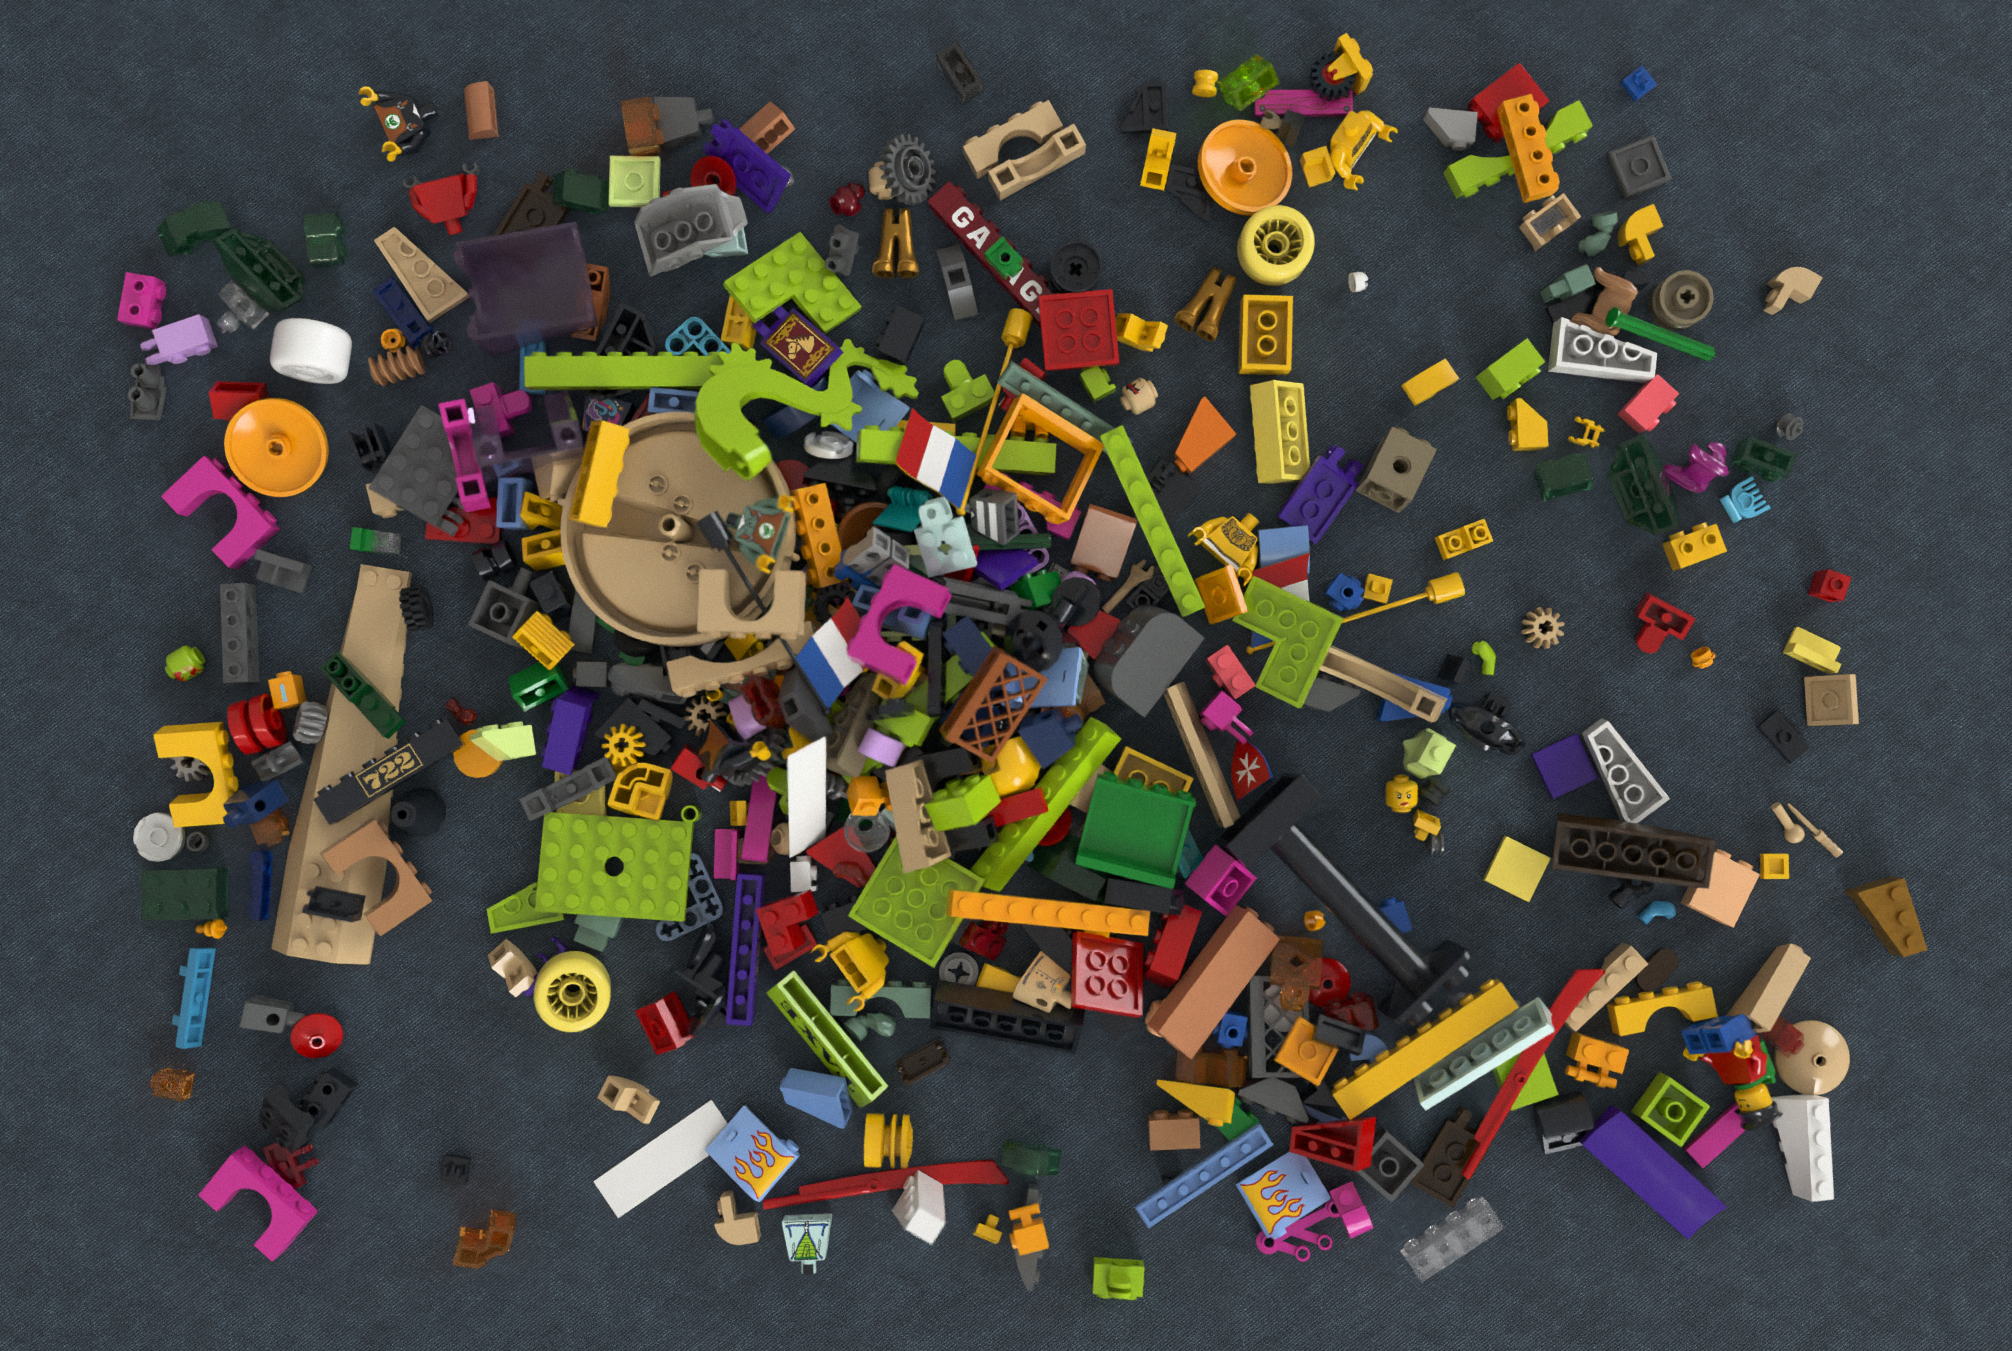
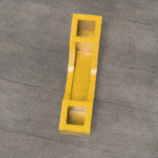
M1691 982L1686 984V988L1666 987L1662 989L1663 992L1654 994L1653 991L1638 993V997L1629 999V996L1616 997L1614 1002L1606 1003L1612 1033L1624 1036L1644 1032L1649 1017L1656 1010L1668 1006L1676 1007L1684 1018L1693 1022L1718 1017L1712 987L1706 986L1702 982Z

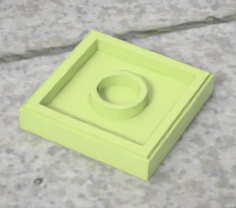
M610 156L609 206L644 207L652 199L660 198V157Z

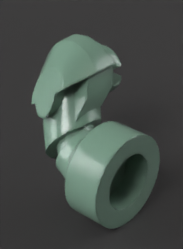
M1616 211L1592 215V225L1598 229V233L1586 237V240L1579 241L1578 248L1581 253L1586 252L1588 257H1592L1606 248L1611 238L1609 234L1612 233L1613 226L1618 222Z
M881 1012L877 1014L867 1013V1016L849 1017L843 1026L853 1038L861 1042L868 1034V1027L875 1029L882 1036H892L895 1031L896 1021L891 1016Z

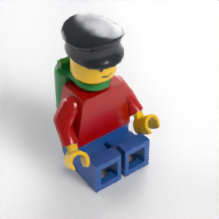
M1725 1015L1699 1020L1681 1031L1686 1043L1683 1056L1692 1061H1697L1699 1058L1709 1063L1718 1072L1723 1083L1734 1084L1737 1089L1734 1097L1739 1107L1735 1110V1114L1741 1119L1740 1126L1742 1129L1747 1131L1758 1130L1783 1115L1782 1112L1778 1111L1777 1103L1772 1101L1766 1086L1767 1083L1774 1084L1776 1082L1774 1066L1764 1041L1759 1039L1754 1028H1751V1022L1746 1015Z

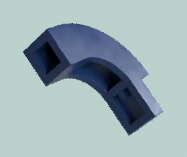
M829 368L810 388L816 391L827 390ZM782 403L775 406L762 421L777 440L799 429L817 415Z

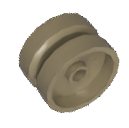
M1690 270L1678 271L1661 281L1652 290L1648 301L1649 313L1654 322L1664 329L1670 331L1684 330L1705 318L1709 313L1714 300L1713 289L1708 280L1700 273Z

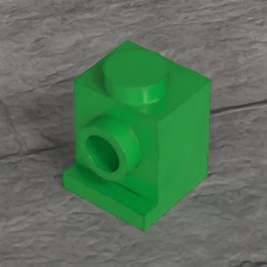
M1003 236L984 253L985 260L1004 280L1009 276L1015 277L1023 268L1021 266L1023 258L1006 242ZM1003 255H1008L1010 257V260L1008 262H1003L1001 260V257Z

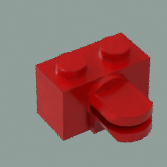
M1646 592L1634 611L1638 618L1646 621L1636 637V644L1643 652L1655 653L1668 634L1683 640L1696 618Z

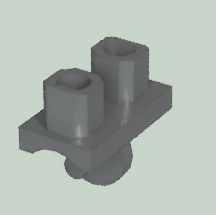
M840 224L835 226L829 243L831 246L829 256L825 262L826 269L835 273L840 272L846 276L851 274L854 256L859 252L857 244L859 233L847 230Z
M289 741L253 760L251 764L258 772L260 780L267 781L304 763V760L294 742Z

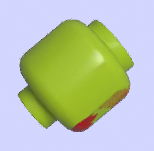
M185 645L166 657L167 666L165 671L170 678L186 682L203 672L206 661L199 649Z

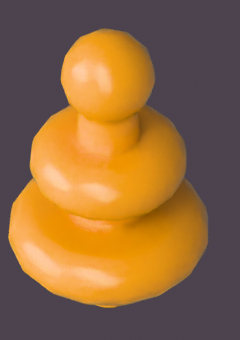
M215 918L213 921H207L204 926L198 925L195 930L198 934L204 933L207 937L212 936L215 939H220L225 934L227 926H225L222 919Z

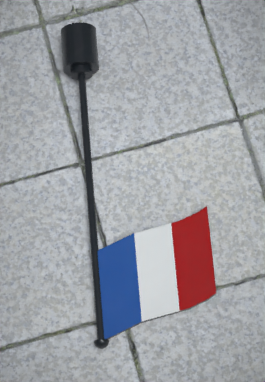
M716 510L696 522V526L711 550L717 548L718 551H725L761 611L766 615L768 613L766 607L728 548L732 544L730 539L733 538V535L718 511ZM848 596L837 613L812 635L797 657L786 639H780L781 635H777L823 708L824 715L831 714L832 709L830 706L842 690L866 668L851 661L847 655V645L852 637H856L861 620L860 615Z

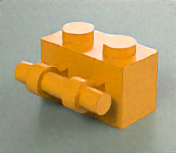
M1572 1031L1566 1055L1577 1060L1576 1067L1567 1065L1565 1074L1573 1076L1575 1080L1581 1082L1586 1080L1595 1083L1596 1086L1601 1088L1610 1087L1614 1089L1617 1085V1079L1608 1077L1609 1070L1623 1074L1629 1050L1620 1045ZM1587 1065L1599 1067L1598 1072L1588 1071Z

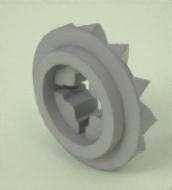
M964 952L952 953L945 957L939 969L941 980L972 986L976 983L979 975L976 961ZM960 962H963V971L970 975H961L958 982H955V973L948 969H957Z

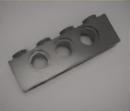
M248 583L220 584L223 683H260L256 585Z

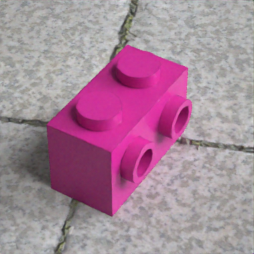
M126 272L117 320L128 326L152 330L157 329L158 324L162 320L161 306L162 300L166 297V283L153 276Z

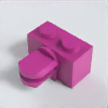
M493 382L470 390L484 436L491 441L516 434L511 419L532 410V398L523 390H516L503 395L501 388Z
M1223 691L1216 692L1198 713L1202 717L1200 722L1210 731L1216 729L1223 732L1226 730L1243 745L1247 740L1230 724L1233 723L1249 737L1254 734L1236 718L1242 711L1241 706Z

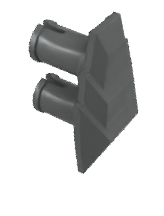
M136 363L131 367V375L136 378L135 384L127 394L130 400V419L161 420L167 387H165V377L162 376L160 364L147 365L144 363V365H139V363Z

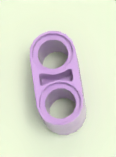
M748 689L728 702L735 726L744 739L747 740L768 727L760 699L752 689Z
M868 728L858 751L872 759L895 767L906 745L889 735Z

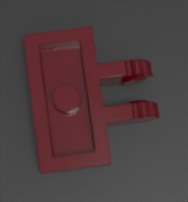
M983 920L981 925L971 922L959 944L995 962L1007 942L1001 935L1006 933L1010 922Z
M277 1142L262 1148L269 1167L285 1182L289 1183L293 1189L306 1184L302 1170L319 1163L317 1158H312L299 1164L296 1157L310 1152L313 1149L312 1143L298 1148L292 1154L286 1148H281Z

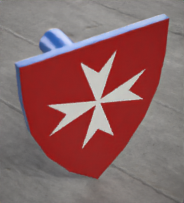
M1237 741L1232 760V783L1236 799L1240 801L1266 782H1272L1273 774L1264 755L1258 748L1249 742L1243 745Z

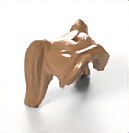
M1596 267L1594 278L1605 288L1599 294L1591 314L1577 313L1571 318L1570 322L1577 325L1582 324L1601 334L1617 335L1620 328L1606 326V316L1613 307L1619 308L1620 312L1628 314L1632 301L1635 299L1638 291L1630 281L1606 273L1601 267Z

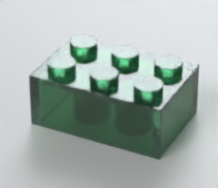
M228 867L167 868L141 871V921L218 919L228 916Z

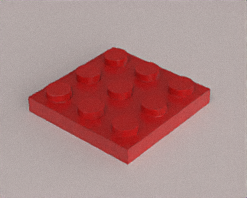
M1112 289L1038 296L1045 371L1119 365Z
M1079 931L1073 933L1071 1007L1135 1018L1143 1016V943L1112 937L1107 938Z

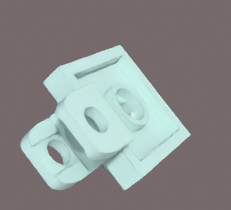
M945 497L931 499L921 505L919 516L922 526L916 527L914 532L928 577L975 567L977 561L963 516L953 518L949 502ZM941 541L951 545L948 553L940 549Z

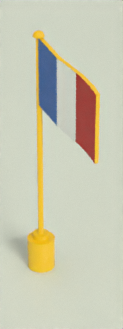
M1017 308L1009 310L1001 336L1005 345L1008 346L1000 376L1009 364L1013 349L1025 345L1033 318L1025 310ZM998 383L976 455L955 437L926 421L913 408L895 463L911 478L945 497L956 508V513L960 516L966 513L964 510L1002 387Z
M1310 553L1253 570L1252 577H1259L1309 601L1307 567ZM1455 572L1428 581V586L1425 587L1424 593L1345 617L1341 624L1425 597L1429 601L1433 600L1435 604H1439L1464 596L1465 589L1459 573ZM1252 631L1251 647L1249 645L1246 651L1248 654L1253 655L1252 652L1273 646L1276 642Z

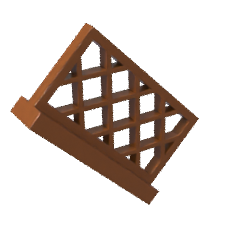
M994 645L939 731L946 740L953 744L954 742L993 764L1048 678ZM1010 662L1016 666L1017 675L1004 678L1003 669ZM1034 676L1038 679L1033 688L1024 690L1023 678ZM1018 680L1020 691L1007 695L1005 683ZM1001 685L1003 696L990 699V689ZM1022 697L1023 704L1021 707L1010 711L1008 700ZM1004 701L1006 713L993 716L991 705ZM987 706L989 717L976 721L975 712L977 709ZM1008 718L1009 725L1006 730L996 732L994 721ZM991 723L992 734L979 737L977 726ZM974 728V739L964 741L959 738L965 729ZM994 739L995 747L991 753L987 754L982 751L981 742Z

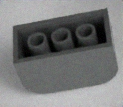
M1154 605L1138 606L1119 622L1117 631L1104 642L1102 650L1094 663L1095 679L1104 690L1119 702L1145 718L1205 638L1173 613Z

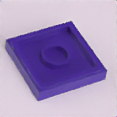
M1023 549L983 550L977 556V565L974 567L973 572L998 589L1003 590L1037 566L1038 563L1036 557Z
M1577 734L1568 736L1530 754L1551 799H1555L1598 779Z

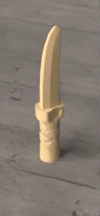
M1789 803L1787 804L1795 816L1814 833V838L1821 842L1835 858L1843 853L1821 829L1817 830L1798 810Z

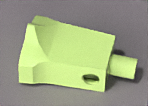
M1425 728L1419 731L1413 738L1403 741L1405 750L1404 769L1419 779H1426L1431 775L1441 774L1456 745L1447 741L1446 737L1432 729Z

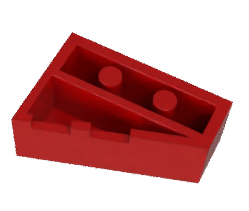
M1184 904L1181 916L1162 913L1161 920L1164 921L1161 928L1156 930L1153 938L1154 946L1146 957L1143 979L1167 989L1178 981L1202 911Z
M1376 1117L1308 1122L1307 1124L1294 1126L1291 1132L1289 1152L1353 1171H1360L1370 1167Z

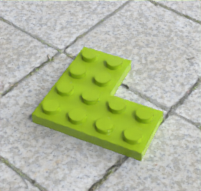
M801 232L725 280L723 284L724 288L753 323H756L790 299H793L814 326L824 335L859 312L862 307L835 273L825 268V261Z
M1253 576L1243 596L1248 612L1235 616L1232 621L1276 642L1255 687L1297 708H1302L1344 618L1259 577Z

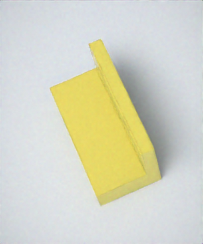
M1800 627L1793 629L1783 651L1784 654L1826 674L1838 673L1841 666L1840 663L1835 661L1841 649L1840 646Z

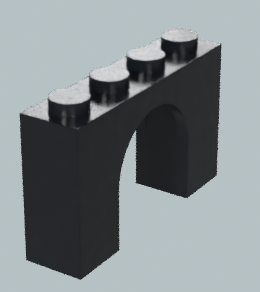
M962 746L922 753L913 757V761L922 759L933 794L943 789L945 782L951 775L972 772L982 768L980 756ZM993 816L982 818L975 825L944 830L950 852L985 847L999 841Z

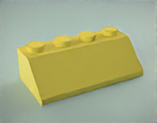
M1272 380L1250 385L1258 483L1300 482L1310 468L1303 384Z

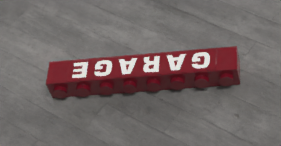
M949 181L928 200V207L1023 310L1032 315V320L1041 329L1038 296L1053 294L1047 287L1049 283L1041 274L1036 275L1031 270L1032 265L1024 256H1022L1023 264L1021 265L1023 268L1015 277L1009 276L1004 280L985 260L984 253L1001 238L998 234L999 229L991 220L987 222L981 216L983 212L974 202L970 204L965 198L967 195L959 185L954 186ZM1006 238V242H1007L1014 250H1016V248H1015V246L1013 245V243H1012L1009 239ZM1003 255L1001 257V260L1003 262H1008L1010 260V257L1008 255Z

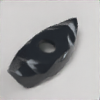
M1451 703L1449 717L1452 724L1457 726L1466 739L1476 747L1486 751L1497 750L1507 755H1514L1526 745L1521 734L1503 717L1486 708L1472 704ZM1484 721H1491L1495 728L1491 732H1484L1481 730L1480 725Z

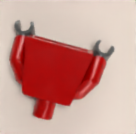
M474 162V169L470 171L466 163L462 165L466 174L465 177L461 173L421 183L416 176H413L414 183L412 185L405 179L403 185L409 190L408 194L413 209L423 218L430 220L432 224L444 221L448 235L463 232L459 217L468 215L469 210L474 205L477 193V177L480 174L476 162Z

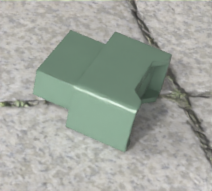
M1585 264L1564 273L1555 279L1552 285H1549L1540 293L1544 303L1558 297L1562 301L1595 285V281L1588 265Z
M577 914L574 923L578 924L579 928L573 941L603 952L609 938L617 937L624 917Z

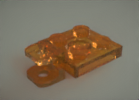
M1276 935L1280 940L1271 951L1270 984L1282 986L1280 1004L1283 1010L1301 1012L1309 998V989L1319 990L1321 987L1323 940ZM1297 957L1298 961L1302 962L1303 965L1294 967L1290 961Z

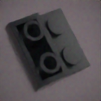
M1581 1091L1533 1103L1535 1124L1539 1128L1541 1149L1545 1155L1583 1146L1579 1143V1140L1589 1129L1594 1128L1589 1106Z

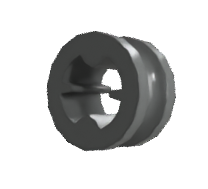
M1431 833L1428 834L1427 850L1429 855H1433L1435 852L1438 855H1443V833H1438L1437 836Z

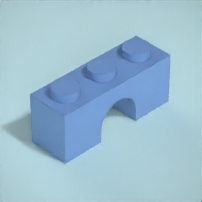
M863 584L860 585L852 604L861 618L868 614L871 608L872 597L875 593H879L880 589ZM900 607L887 615L882 623V627L925 640L929 632L930 621L934 620V616L915 607Z

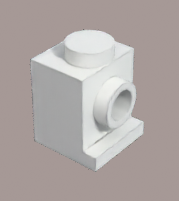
M809 855L796 856V860L790 862L791 892H803L810 889L811 891H817L818 884H813V880H817V866L813 865Z

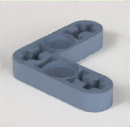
M692 852L691 859H697L698 864L695 865L697 872L703 870L704 875H699L692 880L690 875L695 873L690 868L689 887L697 904L686 909V913L693 912L697 916V922L693 926H688L685 922L679 921V925L684 931L681 932L680 927L672 930V936H669L668 933L664 934L662 932V929L665 928L664 923L671 926L677 923V921H660L656 927V933L663 941H671L708 922L716 920L724 913L725 907L703 858L698 853ZM699 879H704L709 883V889L706 893L697 891L696 883ZM712 892L715 897L710 898L713 905L718 904L719 906L716 910L717 915H714L713 912L708 913L707 908L710 907L708 901L702 902L701 898L710 895Z

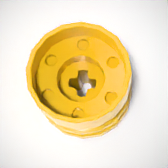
M867 1113L864 1138V1166L881 1168L884 1156H889L890 1166L895 1168L896 1156L901 1157V1168H908L913 1146V1129L910 1115L903 1114L902 1126H898L897 1114H893L891 1125H886L884 1114Z

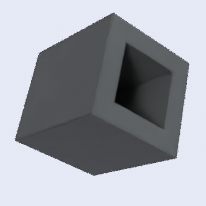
M577 661V667L573 668V681L579 687L611 688L608 674L612 668V663Z

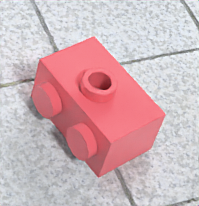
M1228 645L1223 646L1204 659L1214 673L1212 675L1214 682L1219 688L1223 687L1231 699H1237L1256 686Z

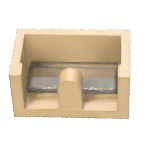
M1564 193L1558 198L1554 195L1541 204L1544 207L1538 212L1532 210L1522 218L1524 223L1519 228L1532 244L1535 251L1570 227L1581 217Z

